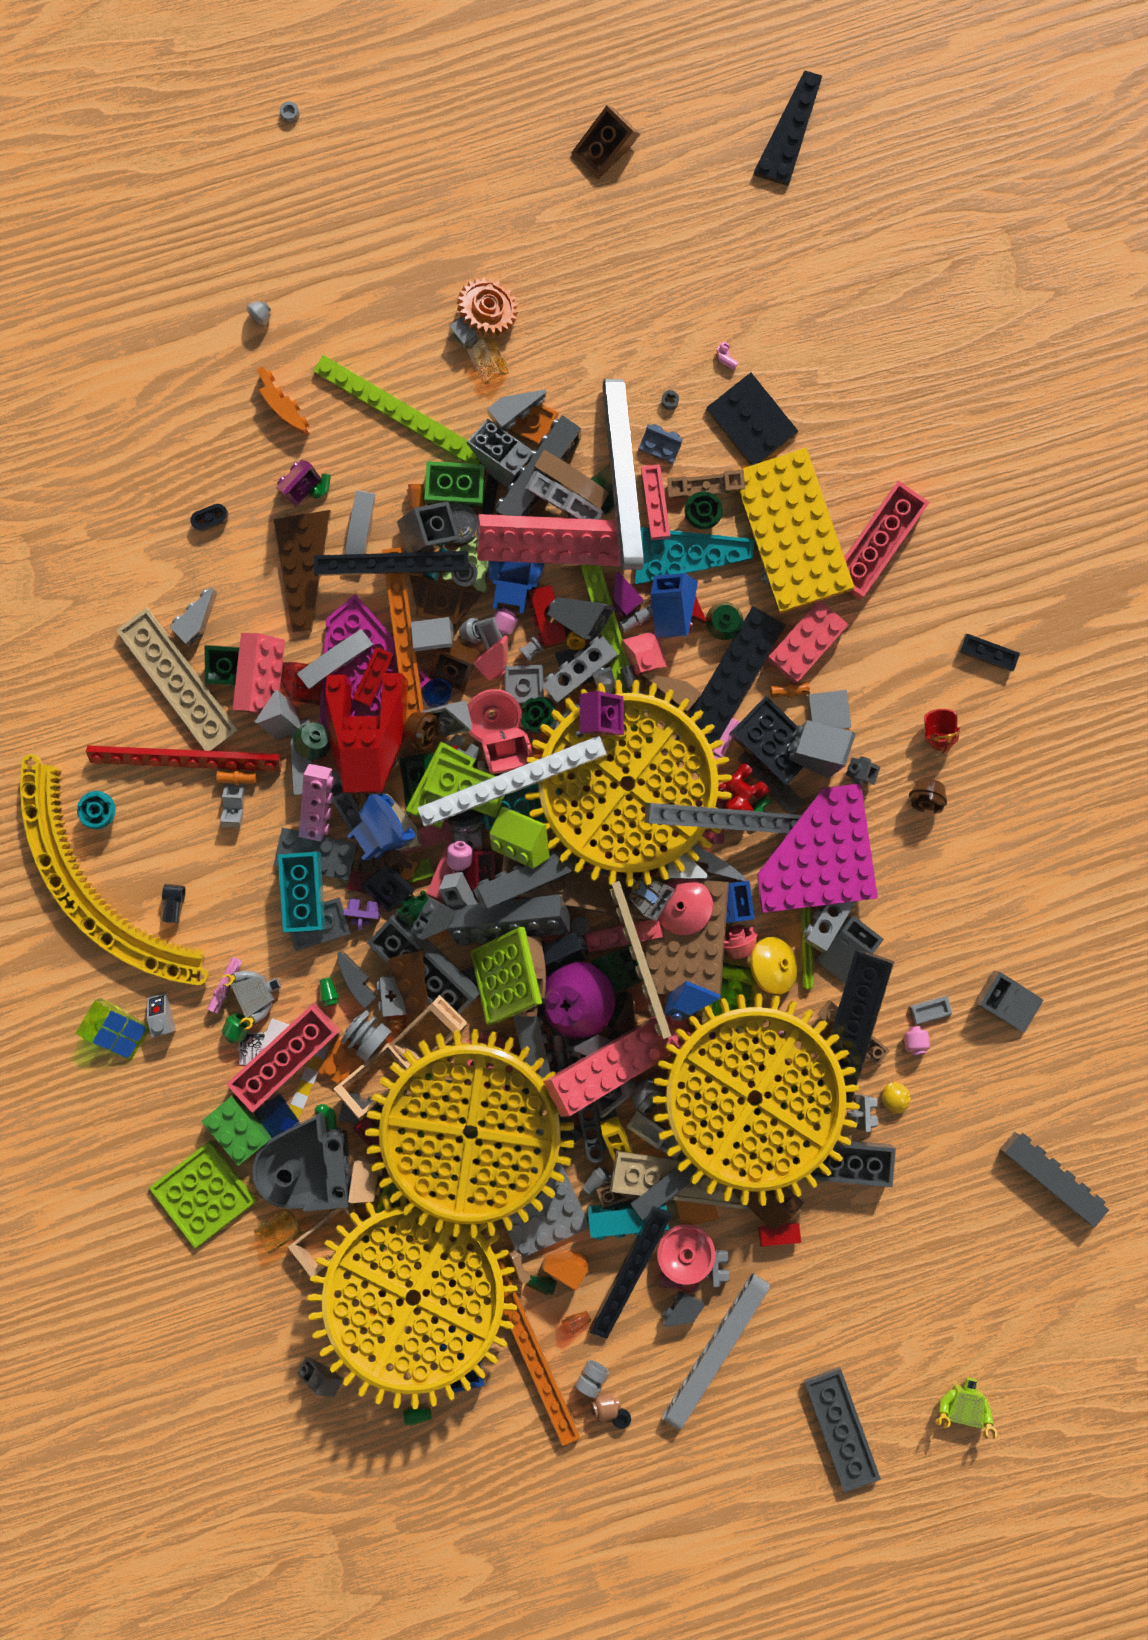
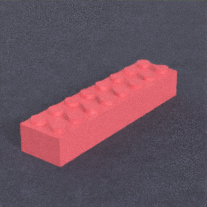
M478 515L476 539L478 561L621 566L616 520Z
M664 1014L671 1037L663 1039L662 1035L658 1036L654 1024H657L658 1021L656 1016L543 1081L561 1117L571 1116L654 1066L658 1060H663L672 1055L673 1053L667 1051L665 1045L672 1044L679 1049L684 1043V1040L677 1036L675 1030L677 1028L684 1030L688 1036L692 1033L686 1020L675 1021L670 1016Z

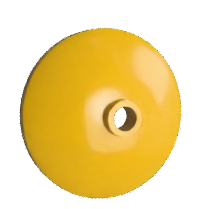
M767 937L757 942L752 950L750 959L751 971L756 983L769 994L779 995L788 992L793 987L797 978V961L792 949L786 942L777 937Z

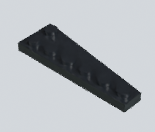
M804 70L754 170L753 176L789 186L822 75Z

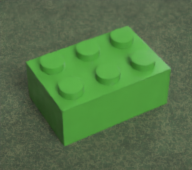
M427 461L424 498L426 504L433 505L449 502L450 506L460 505L461 507L483 508L486 474L484 465Z
M235 1094L201 1121L238 1166L272 1138L256 1116Z

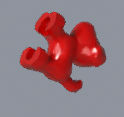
M746 763L741 764L735 770L732 780L718 785L719 792L726 790L734 796L727 801L724 806L725 809L754 811L749 804L752 796L761 798L769 792L767 785L762 781L753 786H749L742 781V779H746L753 772L752 768Z

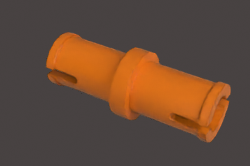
M809 682L770 686L771 698L786 696L793 698L795 695L810 694V691H808L810 690Z
M239 770L234 772L217 771L216 781L217 783H234L236 786H239V784L256 785L257 773L239 772Z

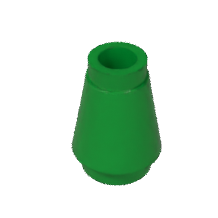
M331 978L319 980L320 1003H323V1007L338 1004L339 996Z
M408 1407V1409H403L405 1426L409 1425L411 1427L432 1420L431 1408L418 1407L413 1409Z

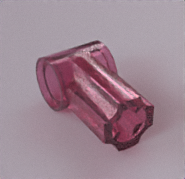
M662 1270L660 1272L659 1287L684 1290L687 1293H693L698 1289V1283L689 1286L678 1284L670 1280Z

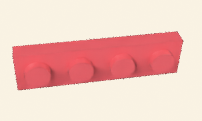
M660 465L641 466L651 540L670 539Z
M659 918L657 921L651 919L634 923L640 942L664 937ZM626 925L586 933L588 953L632 944L631 941L627 942L622 929Z

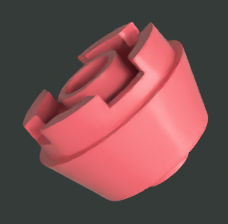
M738 924L729 927V932L725 933L724 951L731 959H742L751 955L757 941V933L754 931L753 926L751 925L749 928H746L744 924Z

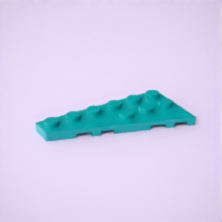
M641 527L644 562L642 570H636L635 585L652 582L654 576L688 574L751 560L753 558L755 539L670 530V539L651 540L649 528Z

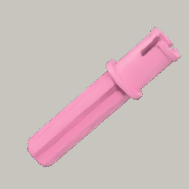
M730 720L720 738L724 744L719 749L712 750L715 759L725 757L724 755L733 740L729 733L740 723L738 720Z
M232 957L223 975H231L238 972L242 961ZM223 977L217 989L213 991L214 995L207 1007L208 1010L219 1013L224 999L228 997L227 993L231 986H222L228 983L227 977Z

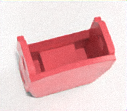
M519 727L486 734L481 741L490 774L509 772L526 765L527 757H533L529 738L525 731Z

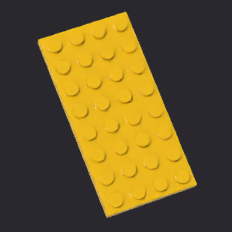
M805 447L743 468L745 489L740 490L739 493L779 613L781 614L854 590L855 587L807 448Z

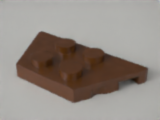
M413 575L409 577L418 616L421 618L438 619L449 617L452 624L457 625L482 595V591Z

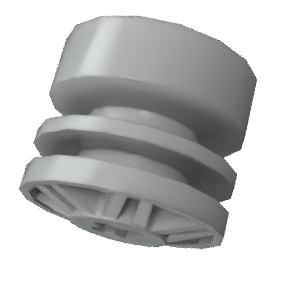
M367 1010L352 1021L340 1040L343 1044L349 1039L353 1040L347 1047L348 1049L353 1048L356 1044L360 1047L356 1055L364 1062L373 1055L391 1033V1030L383 1023L374 1028L372 1026L376 1020L374 1016L369 1022L365 1021L370 1014Z

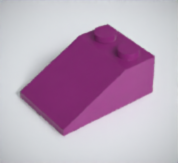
M301 460L292 465L287 476L279 479L276 489L297 507L309 494V489L315 487L321 481V478L309 462Z

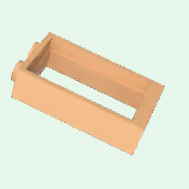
M439 995L390 1045L403 1058L404 1052L409 1050L416 1059H419L423 1055L404 1037L430 1011L451 1030L444 1038L445 1045L453 1038L454 1031H461L467 1022ZM436 1045L431 1051L438 1049V1045Z
M389 1043L334 1088L335 1093L359 1121L367 1116L369 1110H374L381 1103L373 1101L362 1110L346 1089L387 1054L402 1069L406 1070L410 1066V1063L406 1060L404 1061ZM387 1089L381 1095L387 1097L390 1090Z
M352 1203L346 1208L333 1209L288 1246L310 1277L316 1275L326 1266L317 1264L301 1242L341 1210H344L349 1217L352 1212L356 1214L357 1210ZM335 1252L331 1253L325 1259L331 1261Z

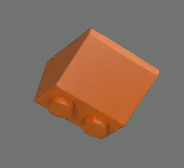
M571 1250L545 1256L543 1259V1270L572 1289L577 1290L588 1272V1260H586L587 1257L581 1252L577 1251L575 1253Z

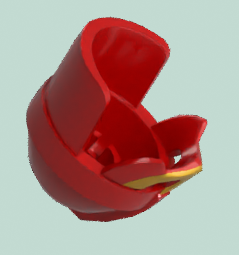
M935 709L925 714L924 735L926 742L933 749L941 751L943 754L948 753L950 748L959 740L960 727H958L957 713L950 709Z

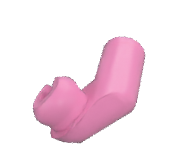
M722 342L717 348L718 360L721 364L734 370L738 361L730 357L729 344Z

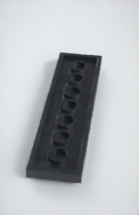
M752 606L746 616L742 630L732 640L688 716L691 718L695 712L701 710L703 715L695 722L699 729L703 730L707 725L711 724L715 726L711 733L705 735L709 744L721 738L786 626Z
M860 949L855 950L830 1036L838 1034L840 1037L836 1043L830 1046L834 1054L840 1050H848L849 1052L848 1056L838 1060L841 1069L854 1067L856 1070L851 1075L843 1076L845 1086L858 1084L895 961ZM820 1079L817 1084L819 1087L823 1086L824 1082ZM855 1092L846 1093V1102L853 1101Z

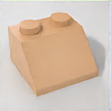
M362 1156L357 1158L353 1166L349 1203L374 1202L376 1196H380L381 1188L378 1182L379 1177H383L384 1168L374 1172L371 1169L373 1164L381 1161L380 1159Z

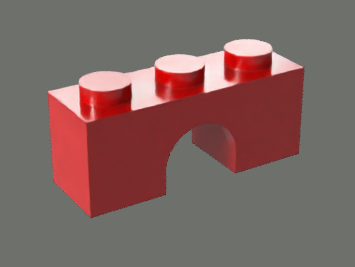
M552 585L530 590V596L527 599L529 607H534L535 615H532L534 625L539 626L541 632L537 634L540 644H544L546 649L566 643L567 638L563 624L560 622L550 623L544 617L545 612L549 609V605L555 599Z

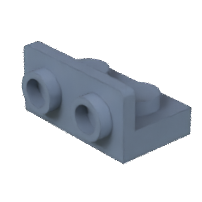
M648 424L638 450L674 464L683 439L675 432L668 433L656 424H652V426Z

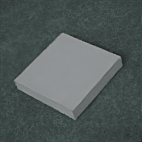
M543 665L505 666V692L511 694L519 704H524L530 698L544 697Z
M847 689L808 694L812 722L840 729L851 728Z

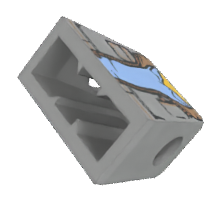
M643 875L640 879L633 877L634 882L632 887H630L633 890L629 895V899L644 916L657 921L676 889L651 878L650 885H645Z

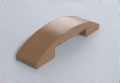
M744 469L687 478L686 476L667 478L669 498H689L701 491L719 495L744 490Z

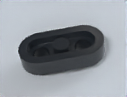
M213 504L194 512L190 522L196 530L206 531L226 522L229 513L222 504ZM222 512V516L217 518L216 514ZM204 519V524L199 525V520Z

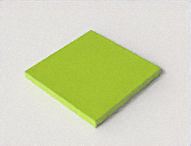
M518 927L471 951L487 1026L494 1025L542 1004L525 927Z
M212 1140L208 1141L148 1188L194 1249L257 1202V1199Z

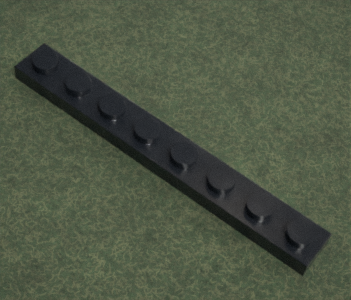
M468 551L314 555L315 576L469 572Z
M652 1206L589 1327L591 1334L606 1339L609 1337L671 1219V1212Z

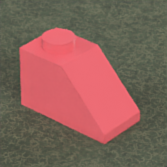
M506 635L503 636L474 663L489 681L494 677L498 679L505 672L504 668L508 663V637Z

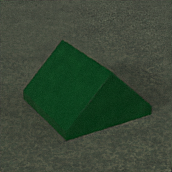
M204 645L205 683L235 685L239 647Z

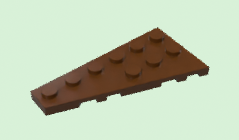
M331 510L274 519L293 633L313 629L315 605L321 577L314 575V555H324L325 542Z

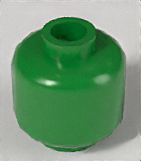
M235 1013L227 1017L222 1029V1034L226 1037V1041L235 1044L245 1040L249 1029L246 1031L244 1029L248 1027L247 1022L239 1024L245 1018L244 1015Z

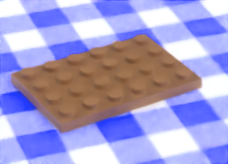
M652 877L653 879L664 884L675 879L669 878L663 881L661 877ZM698 880L706 886L713 900L711 919L702 930L692 935H677L665 929L661 924L664 937L647 940L646 962L657 994L669 995L671 991L685 981H689L721 995L729 882ZM683 902L678 904L679 909H683Z

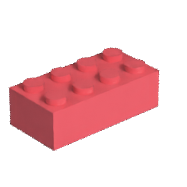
M821 600L817 601L766 660L793 684H796L849 624Z
M241 633L233 710L259 715L274 691L278 690L280 692L285 646L284 639L260 633Z

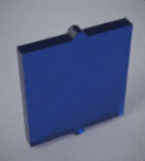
M281 1094L270 1102H265V1105L254 1113L272 1138L300 1121Z

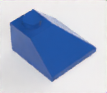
M685 981L669 993L664 1014L670 1016L675 1021H683L720 999L721 995Z

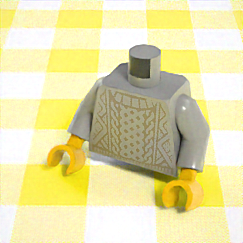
M243 970L220 977H227L228 983L222 986L231 985L245 1016L239 1024L242 1022H247L248 1024L244 1031L251 1028L252 1024H256L266 1017L272 1008V1001L275 1000L273 992L281 988L278 978L267 981L265 975L260 976L258 972Z

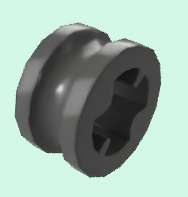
M668 390L662 395V405L668 410L675 409L679 402V396L675 391ZM667 396L675 398L672 404L671 402H666Z

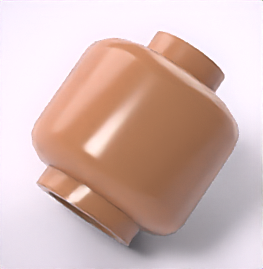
M612 1393L598 1395L591 1402L592 1414L594 1418L601 1422L615 1419L618 1415V1410L621 1409L619 1399L615 1398Z

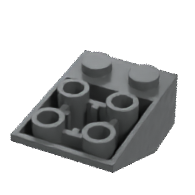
M489 419L467 441V445L491 476L507 488L518 479V472L523 466L526 467L530 462L528 459L533 450Z
M849 915L828 950L823 953L820 952L815 961L846 984L855 950L860 949L873 954L884 939L855 916Z
M993 970L977 997L975 1004L1025 1033L1044 1000L1001 972Z

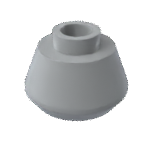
M255 301L247 305L246 310L260 326H266L271 317L269 313L271 311L270 307L264 301L262 303Z
M469 561V572H451L452 579L460 586L473 584L478 574L476 566L471 561Z
M469 618L461 625L459 634L464 641L474 644L482 640L476 627V623L479 622L476 618Z

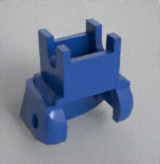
M488 561L489 579L496 585L493 608L498 609L499 603L520 606L519 613L525 614L528 590L530 591L538 587L545 568L544 563Z
M369 795L362 810L359 812L362 822L347 835L349 839L356 838L364 850L365 854L361 857L363 860H369L373 856L375 859H378L386 851L400 849L415 838L412 828H408L403 833L400 820L392 809L395 803L388 795Z

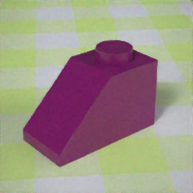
M618 571L615 574L613 604L616 607L615 611L620 616L624 615L627 617L643 603L644 599Z

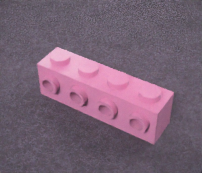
M309 764L304 773L299 837L321 842L324 835H328L330 824L327 823V820H329L331 815V808L328 807L333 796L330 788H332L334 783V777H331V768Z

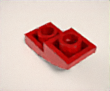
M799 1223L783 1224L774 1230H771L768 1226L758 1227L760 1247L802 1243Z

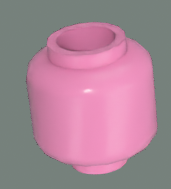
M504 606L503 608L496 609L493 615L502 636L504 634H512L518 623L517 613Z
M463 841L452 843L447 849V864L455 871L465 870L472 862V848Z
M920 1026L911 1027L909 1032L904 1034L907 1052L911 1053L912 1056L927 1054V1050L930 1049V1041L926 1030H921Z

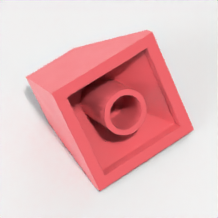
M655 631L622 640L628 663L632 666L635 676L668 667L660 639L656 638Z

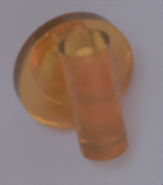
M407 1015L387 1016L386 1027L392 1033H400L406 1028Z

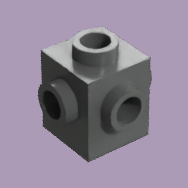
M860 756V759L851 758L846 776L852 778V782L855 784L863 785V783L875 785L880 766L872 763L871 759Z

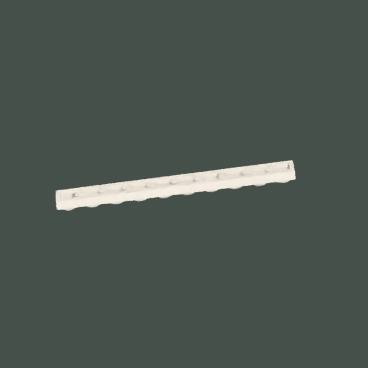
M597 736L418 808L423 825L427 827L604 757L607 753L601 737Z

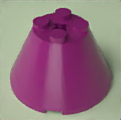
M571 961L557 966L546 976L545 998H541L542 1004H540L544 1019L554 1031L568 1038L584 1039L596 1035L605 1028L615 1010V993L610 980L604 973L590 963Z

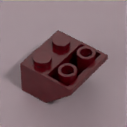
M472 851L471 865L463 871H458L463 873L471 890L477 888V883L480 881L496 879V851Z

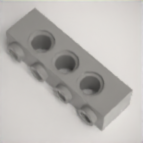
M604 637L593 639L589 643L590 647L588 649L578 651L574 655L575 659L570 663L566 661L559 667L560 671L555 675L551 673L544 679L543 687L557 704L593 676V672H596L599 668H604L617 657L618 654ZM596 652L600 658L598 661L592 662L588 658L589 654ZM581 664L585 670L583 673L577 674L573 670L574 666ZM566 676L570 682L566 686H561L558 682L559 678Z
M856 901L823 905L821 909L818 908L813 915L814 922L812 925H808L803 932L805 935L803 941L822 953L826 952ZM830 907L835 909V917L829 915L828 909ZM820 923L826 926L825 933L819 931Z

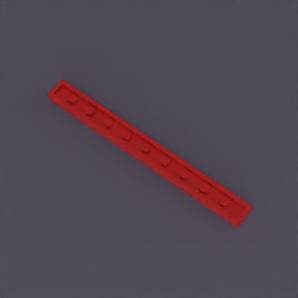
M87 745L86 754L90 763L261 770L268 772L281 771L282 767L279 754Z

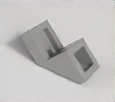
M225 784L222 794L224 809L220 820L221 827H241L244 815L245 785Z

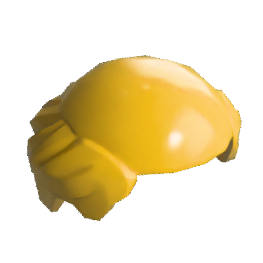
M894 1082L887 1084L883 1088L881 1099L883 1105L889 1111L900 1114L908 1108L911 1097L904 1085Z

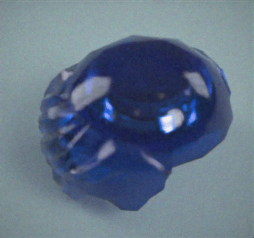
M442 678L433 679L427 683L423 690L424 701L429 707L434 708L448 704L452 698L451 684Z

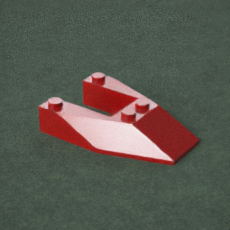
M383 673L380 716H350L352 682L346 675H327L325 695L328 734L344 793L383 792L404 739L408 680L403 673Z

